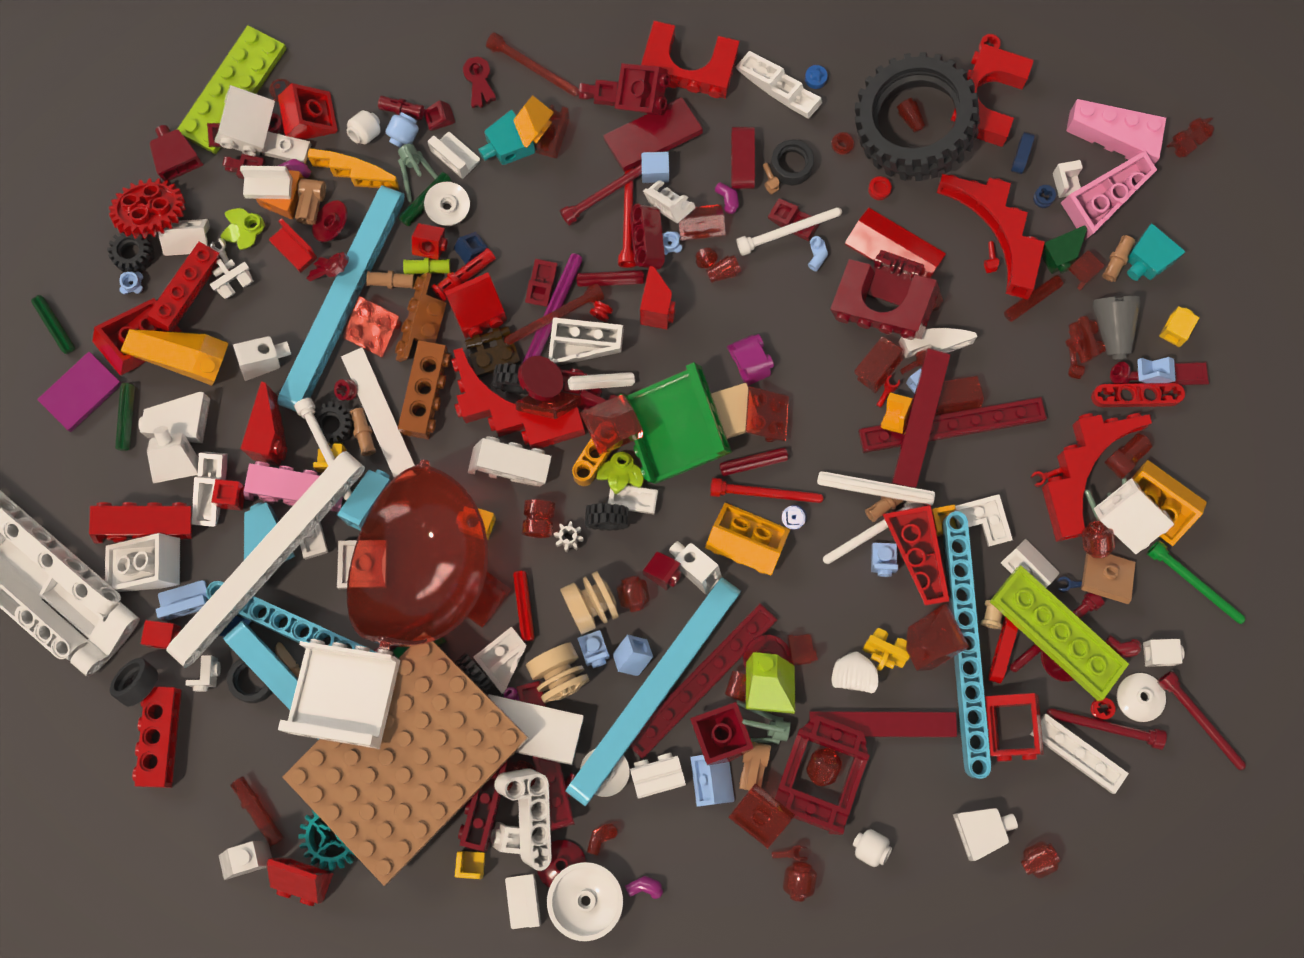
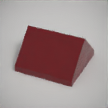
M737 702L690 718L707 766L731 762L754 749L746 726L742 723L743 718Z

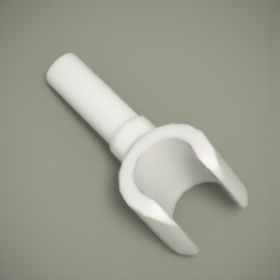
M219 238L222 248H216L214 242L211 243V248L219 253L225 264L229 261L224 250L226 242L224 239Z

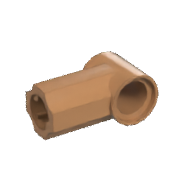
M300 179L298 185L299 201L295 214L297 222L305 225L316 223L320 202L324 200L326 194V184L324 181Z
M752 742L754 749L743 755L742 762H744L739 789L760 793L771 745Z

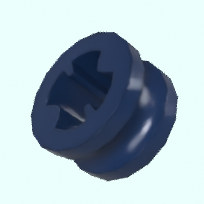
M1042 185L1036 190L1033 201L1038 207L1047 208L1055 200L1056 192L1051 186ZM1044 193L1045 196L1049 195V198L1045 200L1044 197L1040 198V195Z

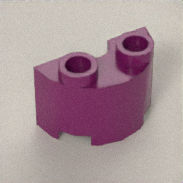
M759 334L755 336L750 335L726 346L732 360L735 361L743 382L747 383V386L771 376L770 368L774 367L770 355H765L762 349L764 344Z

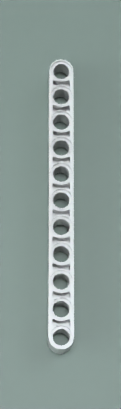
M347 451L339 454L171 641L166 651L184 668L193 664L364 472L365 467Z

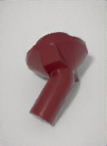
M1118 362L1111 369L1110 379L1115 384H1127L1129 381L1139 380L1138 371H1130L1129 364Z

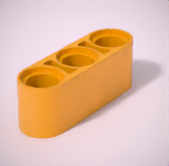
M610 421L601 423L574 464L572 473L578 485L587 486L594 481L597 476V470L606 462L617 445L619 430L615 423ZM607 430H611L615 433V435L610 439H606L602 436V434ZM598 449L602 452V455L599 458H592L590 452ZM581 469L590 471V474L585 478L577 475Z

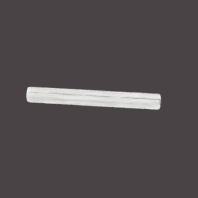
M821 471L817 480L818 484L822 486L925 505H933L935 500V492L828 472Z

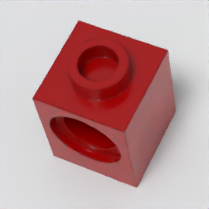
M418 223L412 235V255L439 260L442 251L445 252L448 245V238H445V228Z
M215 479L211 503L221 509L243 511L245 486L238 481Z
M145 620L141 645L167 649L171 641L181 631V626L173 623Z

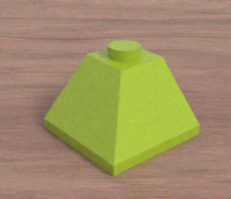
M753 652L746 662V709L794 714L795 666L779 655Z

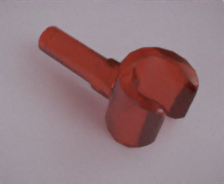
M1069 347L1071 365L1068 375L1071 378L1081 379V376L1084 375L1085 366L1077 365L1075 347Z
M926 350L917 352L915 354L917 361L900 369L901 374L903 375L918 366L922 367Z
M796 845L788 851L772 852V858L788 857L797 861H806L808 857H800L799 851L808 848Z

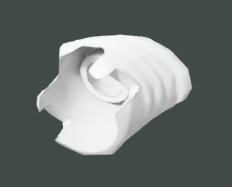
M852 652L836 661L831 678L832 685L835 688L874 693L878 688V671L874 664L863 654Z

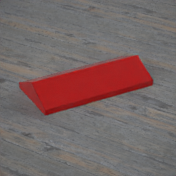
M868 208L861 216L845 242L846 246L873 262L881 250L921 264L923 268L920 276L926 278L932 277L946 255L945 252L871 208Z

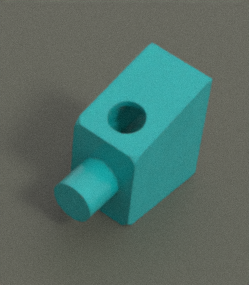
M513 110L507 112L485 130L484 133L488 144L478 149L484 161L496 155L500 163L505 165L536 153L533 141L527 148L523 145L513 121L516 117Z
M1151 223L1127 257L1128 262L1132 265L1127 274L1135 281L1139 280L1142 275L1152 280L1173 265L1185 251Z

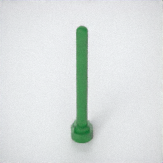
M1160 540L1156 541L1146 554L1149 557L1167 564L1239 624L1245 622L1244 615L1168 554L1169 550L1166 549L1167 546Z

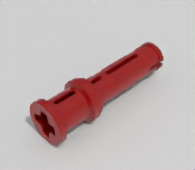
M486 248L455 273L449 272L444 280L437 285L433 284L431 287L437 297L445 302L447 300L445 291L465 283L492 261H495L496 258L491 250Z

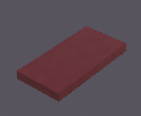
M681 97L667 104L665 110H662L661 115L646 114L603 135V138L625 172L642 164V153L666 152L703 134V129Z

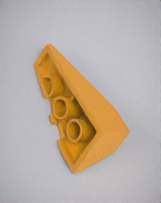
M129 329L121 352L212 386L229 343L207 334Z

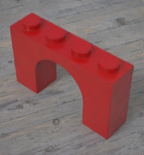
M654 21L641 65L667 69L670 75V85L668 87H680L692 93L700 92L708 94L713 98L721 97L726 99L739 52L740 41L718 36L710 62L698 70H685L675 65L670 58L675 39V25Z
M982 44L980 52L975 50L971 64H974L973 71L968 70L967 80L972 79L975 85V93H977L979 86L987 82H999L1022 90L1034 60ZM978 98L980 124H978V136L976 139L1003 147L1014 118L986 108ZM956 108L954 109L953 115L950 120L953 121L954 124L956 120Z

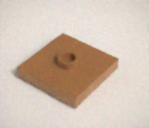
M1089 548L1086 552L1081 590L1129 604L1132 598L1136 562Z

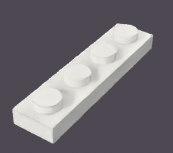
M1044 714L1041 717L1043 744L1110 793L1115 794L1129 773L1053 718Z

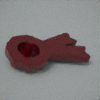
M478 56L468 59L463 65V73L466 80L472 83L471 107L475 108L478 106L482 108V94L487 105L491 101H496V96L486 81L490 74L489 64L485 59Z
M341 252L336 253L329 259L319 257L318 261L313 264L316 269L311 270L306 279L313 281L323 275L334 277L340 272H344V268L349 262V256Z

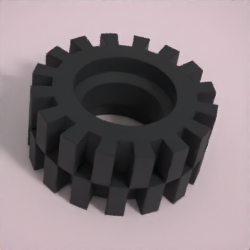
M124 232L120 233L121 236L119 237L115 234L113 236L115 241H109L111 247H108L107 251L110 253L108 255L116 267L122 272L133 271L136 273L139 272L138 269L145 271L144 265L150 266L152 263L149 259H154L152 254L154 249L148 239H144L142 234L136 239L133 234L128 237ZM130 245H137L139 247L137 255L131 259L124 258V250Z
M508 363L495 366L492 381L493 387L502 389L501 391L504 392L509 391V393H522L524 395L529 393L520 386L518 379V369L520 366H516V364L509 365Z
M329 402V405L321 404L322 408L320 409L316 407L314 409L316 411L314 416L329 446L339 443L345 444L344 440H349L351 438L349 434H353L354 431L352 428L354 426L352 418L348 411L340 404L334 405L333 402ZM329 417H336L340 421L338 430L333 433H327L323 430V423Z
M611 503L587 505L585 527L607 531L627 529L629 508L619 504L611 505Z
M466 652L455 661L484 693L494 686L490 678Z

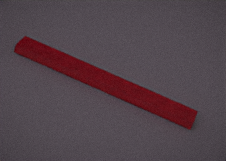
M1042 397L936 415L928 442L1044 422L1047 420ZM881 425L859 429L863 453L901 447L905 430L901 434L883 429Z
M759 604L656 709L629 747L643 759L739 661L747 644L753 638L764 635L777 619L764 606Z

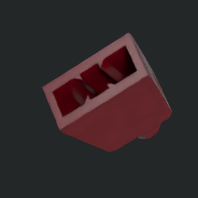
M161 125L156 128L155 132L158 138L151 140L149 144L157 174L163 181L173 180L203 166L202 161L179 129L170 131L167 125Z

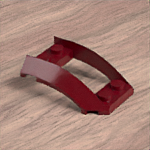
M818 715L811 719L797 733L772 809L780 816L785 814L829 831L828 834L843 835L861 777L870 757L866 748L864 733ZM808 740L854 757L837 805L792 789Z

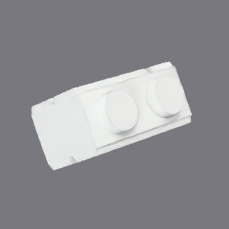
M672 753L660 755L657 762L650 764L648 759L634 763L635 768L630 769L638 799L686 785L678 756L673 757Z

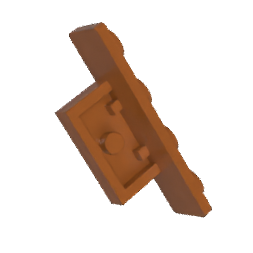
M428 272L417 277L413 286L415 294L407 307L409 315L401 328L403 336L395 349L397 354L396 361L402 362L408 359L413 340L436 343L446 302L426 295L432 275Z

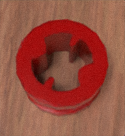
M994 34L985 35L979 44V51L982 44L988 42L991 43L990 45L993 44V47L999 48L1001 45L1000 39Z
M595 301L593 304L594 309L590 310V314L601 321L607 322L609 320L608 315L613 312L612 308L602 302Z
M1104 698L1101 701L1094 700L1090 706V711L1094 718L1106 720L1114 715L1115 705L1108 698ZM1099 703L1108 706V710H1105L1108 712L1107 714L1098 712L1097 708H1100L1098 706Z

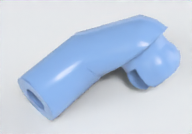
M814 236L810 240L814 257L809 262L808 267L813 271H818L827 258L828 251L824 240L819 236Z

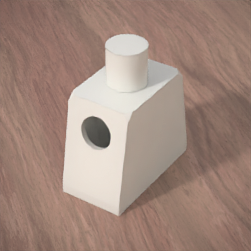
M269 336L233 345L245 381L279 369L278 358L291 355L287 341L273 345L272 339Z
M167 426L155 428L153 430L155 438L149 440L147 449L153 483L198 475L199 458L183 433L170 435Z
M677 541L669 549L675 560L681 563L680 571L704 594L707 595L722 577L719 565L692 543L685 547Z
M997 808L953 814L969 861H976L1008 844L1009 840L1006 832L1018 828L1013 814L1000 817Z

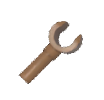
M764 163L763 167L769 181L765 182V187L770 194H773L779 190V179L776 176L774 177L769 164Z

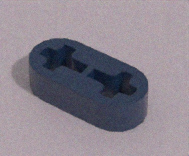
M1023 132L1011 167L1012 172L1023 173L1035 135Z

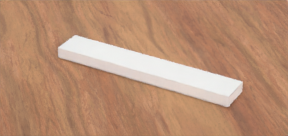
M359 348L341 356L351 380L357 385L358 397L394 479L398 480L416 472L415 464L398 430L396 421L364 349Z

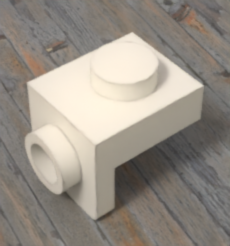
M211 655L201 656L200 680H186V686L193 687V691L206 692L208 687H216L217 676L221 672L218 658Z

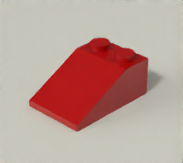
M488 272L445 291L465 339L468 337L473 338L477 334L481 335L484 330L490 327L492 329L499 327L507 320Z
M155 298L94 327L92 342L120 376L146 362L121 352L129 329L161 331L149 324L148 313L157 302ZM178 326L173 330V332L182 333Z
M261 382L240 449L254 461L280 466L281 461L286 458L287 447L280 408L277 403L278 397L265 382Z
M288 857L270 858L267 861L270 887L277 890V895L291 898V895L300 897L299 902L309 906H314L315 903H323L333 876L332 872Z

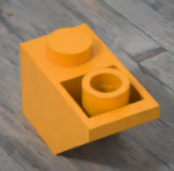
M533 95L513 120L521 141L526 148L532 141L538 142L552 123L549 118L554 113Z

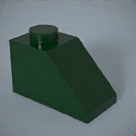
M1085 225L1044 243L1041 256L1051 274L1058 271L1064 273L1073 267L1072 264L1078 258L1087 231Z

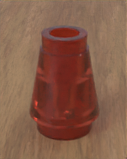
M912 97L896 107L899 111L897 114L914 133L926 126L918 103Z
M727 255L710 267V269L706 270L711 283L735 277L737 273L742 272L735 255L730 257Z

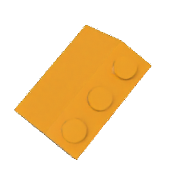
M1149 460L1132 477L1138 483L1141 490L1162 511L1165 510L1172 519L1174 525L1159 537L1174 546L1203 514L1207 502Z
M724 503L713 525L705 548L717 555L725 556L736 563L744 564L756 569L760 573L771 576L790 529Z

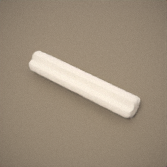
M632 372L571 376L568 379L570 390L632 386L635 383Z

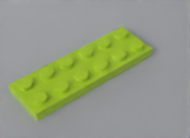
M247 25L178 127L185 139L216 155L221 147H209L207 123H220L225 106V97L230 85L257 94L286 51L285 44Z
M1021 565L1016 567L990 600L994 607L1097 701H1101L1106 697L1129 665Z

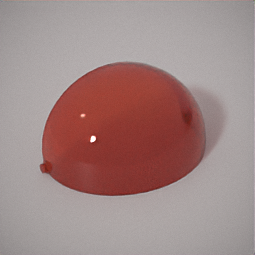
M422 459L419 464L402 471L382 491L361 528L350 563L347 581L349 619L359 636L379 643V648L389 649L390 646L410 647L423 645L444 637L463 622L475 606L486 577L488 542L480 512L463 486L443 471L431 467L428 460Z

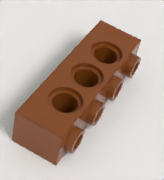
M418 340L398 425L401 435L429 440L430 433H434L436 420L433 418L435 411H439L441 404L439 392L440 389H444L446 382L444 371L445 367H449L451 354L448 352L446 345ZM429 365H436V369L433 372L425 371ZM423 387H431V391L428 394L420 393ZM418 409H426V413L423 416H415Z

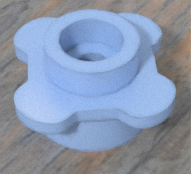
M676 231L662 233L664 254L667 255L669 252L679 253L682 250V246L679 244L680 234Z
M140 272L122 273L120 276V292L122 294H128L129 292L141 293L143 290L141 286L143 275Z

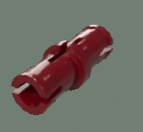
M383 95L378 100L379 110L393 112L396 115H400L402 112L419 120H422L425 108L423 105L412 104L402 98L398 100Z

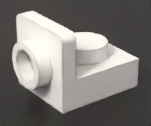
M496 822L495 829L491 832L492 847L500 852L520 854L519 827Z

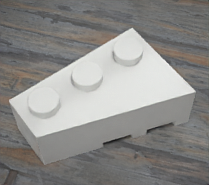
M553 318L548 359L557 366L621 353L624 333L623 325Z
M487 436L486 439L482 438L473 447L468 473L475 474V471L478 470L489 473L491 478L501 476L511 479L512 482L540 487L546 483L551 456L546 455L545 451L532 448L527 450L523 449L521 444L513 442L504 444L500 443L498 438Z

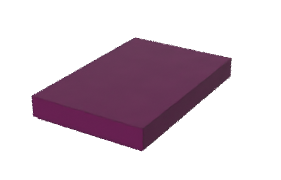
M88 352L37 400L69 432H72L114 393L122 383L92 353Z

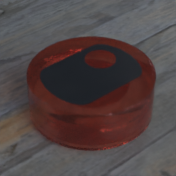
M277 79L271 83L269 91L275 101L279 102L278 95L290 85L289 81Z

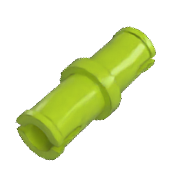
M424 258V260H403L404 274L449 273L450 259L429 260V258Z

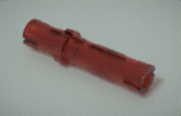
M244 776L232 782L230 787L241 801L240 806L250 814L269 846L272 847L280 842L284 836L262 806L258 793L255 794Z

